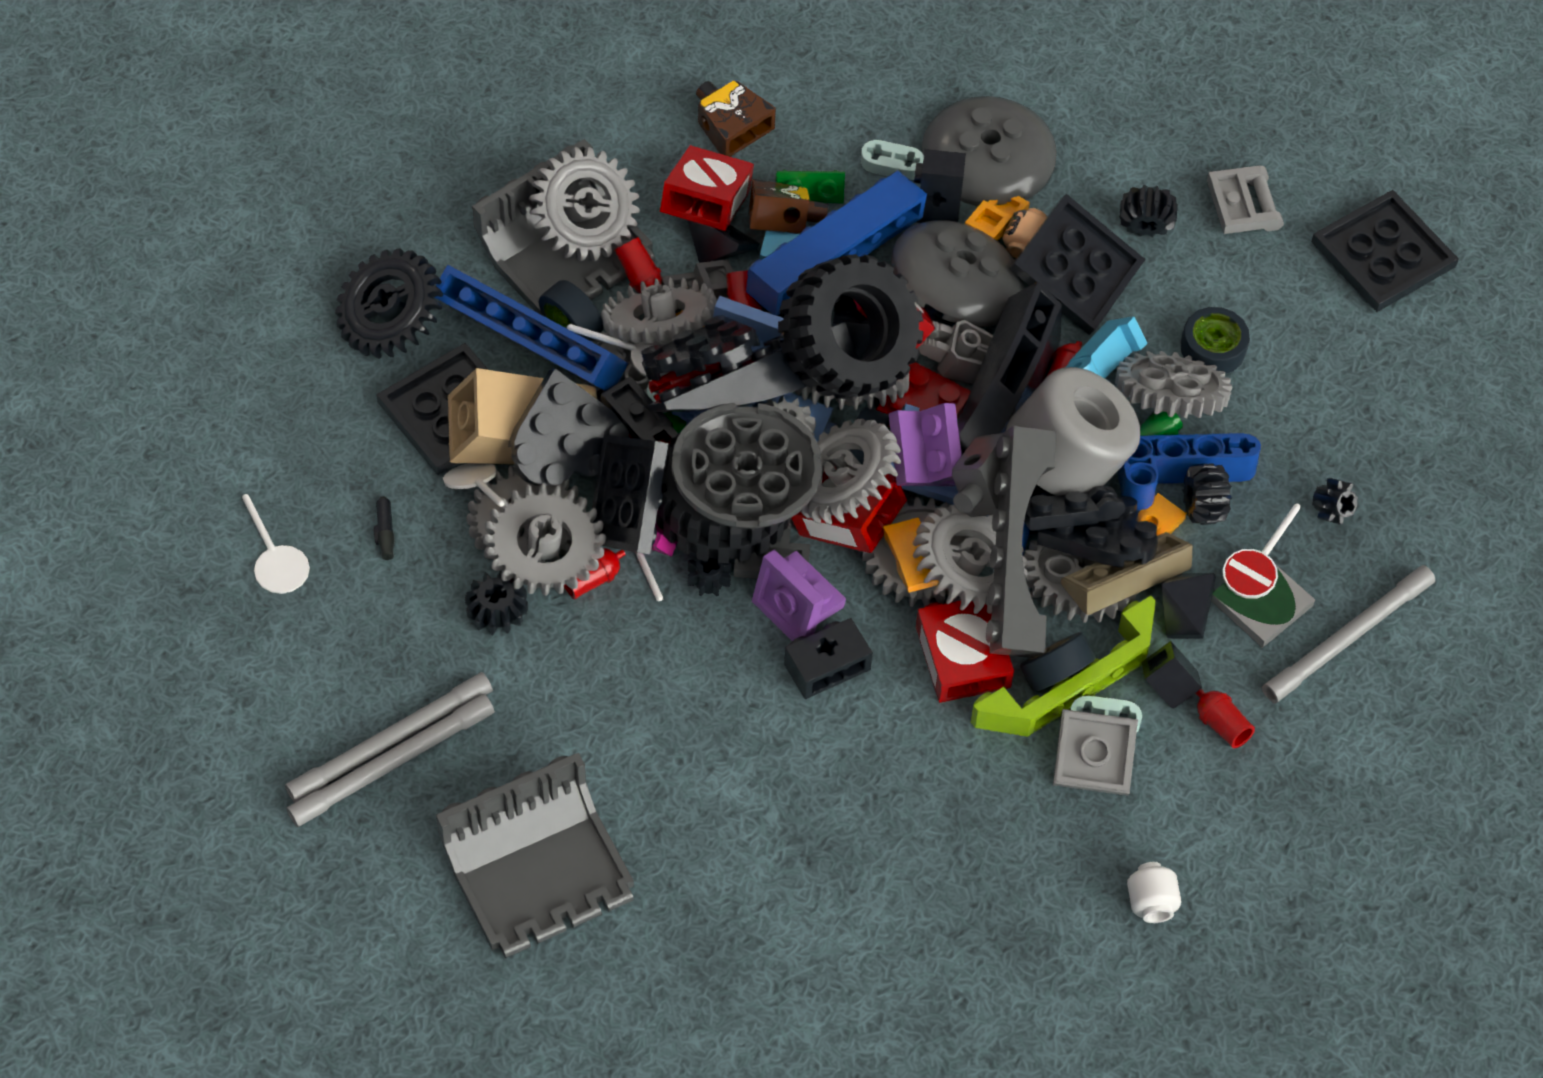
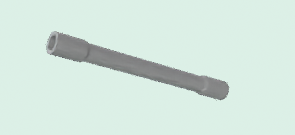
M1425 565L1419 566L1398 582L1395 588L1295 664L1285 668L1262 686L1264 695L1272 703H1278L1299 687L1302 681L1405 602L1414 599L1435 583L1433 572Z
M483 672L478 673L457 685L439 699L322 766L312 768L286 783L287 793L295 803L312 792L325 788L330 782L449 715L481 694L487 695L493 691L491 683Z
M481 694L454 710L451 715L321 790L312 792L286 807L289 817L297 828L326 812L335 803L457 732L466 730L494 714L495 711L492 703L485 694Z

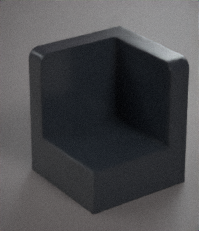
M1172 641L1141 662L1145 680L1171 708L1177 707L1202 689L1197 669Z

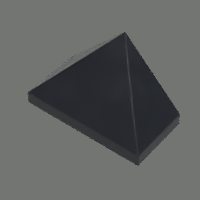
M688 220L699 263L718 261L758 250L760 243L730 224L724 231Z
M1181 573L1162 583L1167 638L1203 639L1216 580L1214 573Z

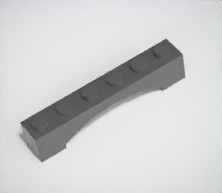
M1013 426L1003 432L997 441L996 455L997 458H1000V472L995 477L994 492L998 495V509L994 511L992 518V529L996 531V545L993 546L990 554V566L994 568V581L991 583L988 591V603L992 605V616L986 627V641L990 643L989 653L1034 658L1045 653L1047 616L1038 613L1027 586L1022 557V535L1026 510L1033 490L1041 475L1055 468L1056 431Z

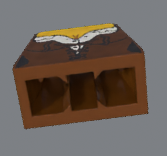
M706 81L696 91V96L701 100L698 104V123L720 154L731 157L775 129L776 108L738 81H732L720 89L712 82Z
M753 179L748 208L750 229L801 233L806 227V221L819 223L827 216L828 203L809 201L807 188ZM790 207H795L794 210H786Z

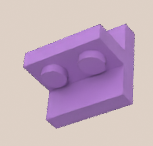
M943 403L922 411L897 410L889 413L890 430L895 435L896 443L901 449L900 453H896L901 460L900 464L895 463V469L898 473V476H896L897 486H956L952 477V469L962 454L955 404Z
M774 549L763 556L752 602L791 641L801 636L809 637L813 635L819 623L844 608L846 598L797 551L783 558Z

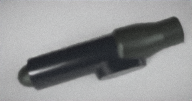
M381 496L376 502L378 524L374 526V538L376 545L380 546L382 559L391 560L394 557L393 548L395 543L391 502L387 497Z

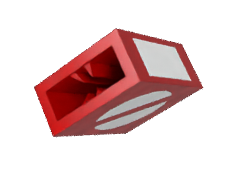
M690 145L664 182L660 212L725 231L750 192L754 163Z
M824 471L822 474V485L829 488L837 487ZM886 474L884 477L891 484V488H886L884 485L876 487L882 500L869 495L867 501L870 505V510H867L858 503L856 505L858 518H854L847 510H844L843 513L844 523L838 521L832 514L831 525L827 524L822 518L820 523H816L812 518H806L801 511L791 518L799 535L872 553L884 536L883 526L892 524L906 503L907 498L902 487L897 486L896 476Z
M961 600L949 604L932 603L918 609L916 630L939 703L981 695L986 692H995L1002 687L1010 689L1012 686L1014 669L1010 656L989 653L990 643L986 641V627L989 620H991L992 613H987L986 604L977 614L974 613L975 605L973 601L964 610H960Z

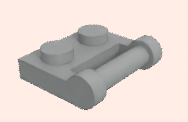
M1264 166L1208 173V186L1224 234L1259 229L1275 231L1283 227L1284 221L1281 213L1276 211L1267 184L1269 176ZM1247 183L1254 186L1262 213H1256Z

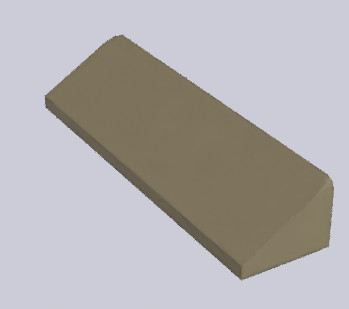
M1165 532L1157 536V552L1154 559L1142 565L1141 559L1135 561H1124V567H1116L1097 562L1061 579V584L1085 614L1090 615L1188 571L1192 566L1193 545Z

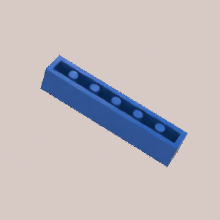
M898 170L887 178L879 179L872 188L863 194L855 195L849 203L840 209L832 210L825 219L813 227H806L799 236L788 243H782L775 252L763 260H756L748 270L746 292L771 314L779 315L782 301L790 298L786 294L787 289L791 283L798 281L801 273L815 267L817 264L842 256L856 254L860 257L868 255L923 218L927 193Z
M450 265L446 266L440 277L442 283L440 285L436 284V287L443 292L444 296H436L434 298L604 391H607L619 382L629 364L608 350Z

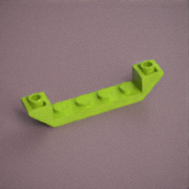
M1149 596L1141 602L1133 601L1123 609L1118 632L1125 640L1118 643L1109 655L1101 660L1095 658L1080 673L1072 678L1067 677L1056 683L1051 691L1045 695L1031 697L1024 703L1022 708L1004 687L994 693L986 692L974 702L970 723L978 729L1028 737L1060 717L1063 709L1071 710L1072 704L1077 698L1093 696L1142 665L1141 662L1147 658L1150 647L1156 600Z

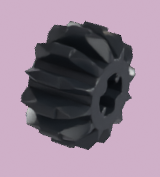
M1143 185L1142 188L1132 187L1129 192L1123 194L1120 202L1119 217L1121 225L1126 227L1129 233H1139L1140 237L1150 235L1153 238L1155 234L1166 235L1168 230L1174 229L1175 222L1177 221L1178 204L1176 197L1170 194V190H1160L1157 185L1153 188Z
M1213 463L1189 467L1187 475L1184 477L1185 485L1182 490L1184 493L1183 503L1186 506L1185 513H1187L1192 523H1200L1201 525L1225 521L1231 510L1230 500L1232 499L1230 494L1232 486L1229 484L1228 473L1225 472L1222 465H1214Z
M501 570L496 578H491L485 572L483 582L473 580L471 591L466 592L465 604L468 606L466 608L467 617L469 620H475V627H477L478 631L489 626V632L492 636L496 632L497 627H502L508 634L511 630L510 623L521 626L523 621L522 615L527 614L528 611L526 589L524 586L515 589L513 587L514 578L503 581L501 579Z

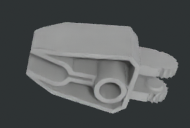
M966 320L957 322L953 328L932 321L935 329L918 347L919 352L938 362L937 369L943 377L974 384L993 335Z

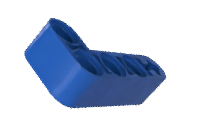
M1244 433L1140 436V442L1136 451L1118 470L1121 496L1136 499L1137 510L1147 509L1154 502L1157 484L1184 483V477L1187 475L1189 467L1197 466L1198 464L1213 463L1214 465H1222L1225 472L1229 475V482L1248 481L1256 474L1261 444L1256 437Z

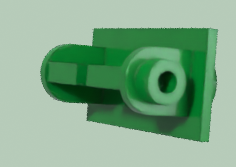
M782 170L776 173V183L807 188L809 201L844 204L845 172L837 170Z

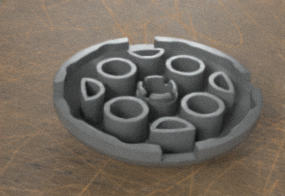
M971 97L947 106L930 122L922 141L923 155L925 149L966 153L961 201L975 206H979L983 200L987 202L989 200H998L997 205H1004L1012 201L1011 198L1020 196L1025 200L1033 197L1048 183L1056 164L1057 150L1055 140L1043 119L1030 108L1016 101L1001 97Z
M948 220L919 223L901 234L892 251L891 264L894 267V275L901 273L908 281L906 285L908 291L914 290L918 301L916 303L923 308L926 304L944 313L942 319L953 323L966 320L977 327L998 325L1008 298L1024 289V281L1009 269L1015 261L1009 251L997 240L970 225Z
M736 402L728 403L701 413L685 426L674 445L672 473L682 497L702 516L718 524L734 528H763L790 519L810 502L818 489L822 476L821 451L810 430L800 420L786 411L758 403V407H736Z

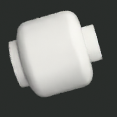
M1148 862L1140 865L1138 871L1134 872L1127 880L1131 909L1134 914L1143 918L1145 922L1161 923L1168 921L1181 906L1176 873L1170 868L1161 866L1158 862Z

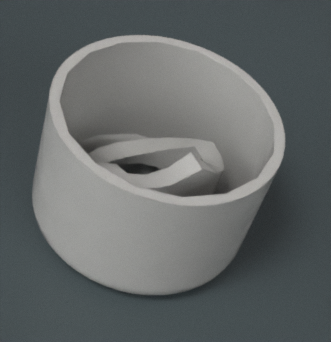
M1077 367L1061 368L1048 375L1010 418L1006 429L1007 431L1013 426L1056 431L1055 468L1041 475L1037 482L1038 486L1055 496L1066 495L1072 491L1087 492L1088 494L1096 486L1103 487L1134 454L1140 442L1139 420L1127 398L1102 376Z

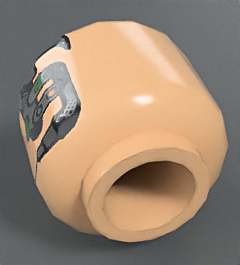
M1029 208L1028 210H1020L1013 214L1003 234L1004 245L1012 257L1017 258L1047 218L1046 214L1041 210Z

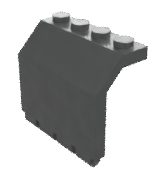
M583 139L575 145L567 146L562 151H566L572 158L571 150L574 147H578L583 156L586 148L591 147L593 149V147ZM558 155L553 157L560 162V158L558 157ZM547 161L537 164L530 172L518 179L509 181L505 187L490 196L482 197L472 206L474 228L495 269L530 307L541 315L538 303L540 296L559 280H567L575 284L592 300L603 293L600 282L608 290L627 278L612 245L610 257H604L600 250L598 260L591 261L588 252L585 260L579 262L577 261V250L571 257L565 258V246L552 251V246L555 242L554 237L546 241L541 240L547 228H534V225L542 217L529 213L531 210L539 207V203L529 200V197L540 193V190L531 184L537 180L544 181V178L538 174V170L541 168L551 170ZM577 179L571 182L564 193L569 195L579 189L591 187L596 189L603 199L608 200L603 188L596 182L588 179ZM581 200L575 202L579 203V205L584 206L585 210L593 208L587 207V205L582 204ZM600 213L598 216L584 222H575L569 217L568 219L578 227L593 229L602 224L607 213ZM637 226L627 227L631 233V239L624 240L621 238L622 244L624 245L639 237L652 260L655 261V255L651 251V240Z
M579 753L569 757H557L544 768L534 772H523L516 776L512 782L498 788L489 787L481 791L477 797L464 803H452L445 807L441 813L436 814L438 833L455 879L491 949L494 950L500 947L505 958L531 947L527 934L532 933L537 944L567 931L562 920L565 917L569 919L574 928L602 915L598 905L600 901H603L609 912L634 900L629 889L634 887V880L596 812L586 784L585 764Z

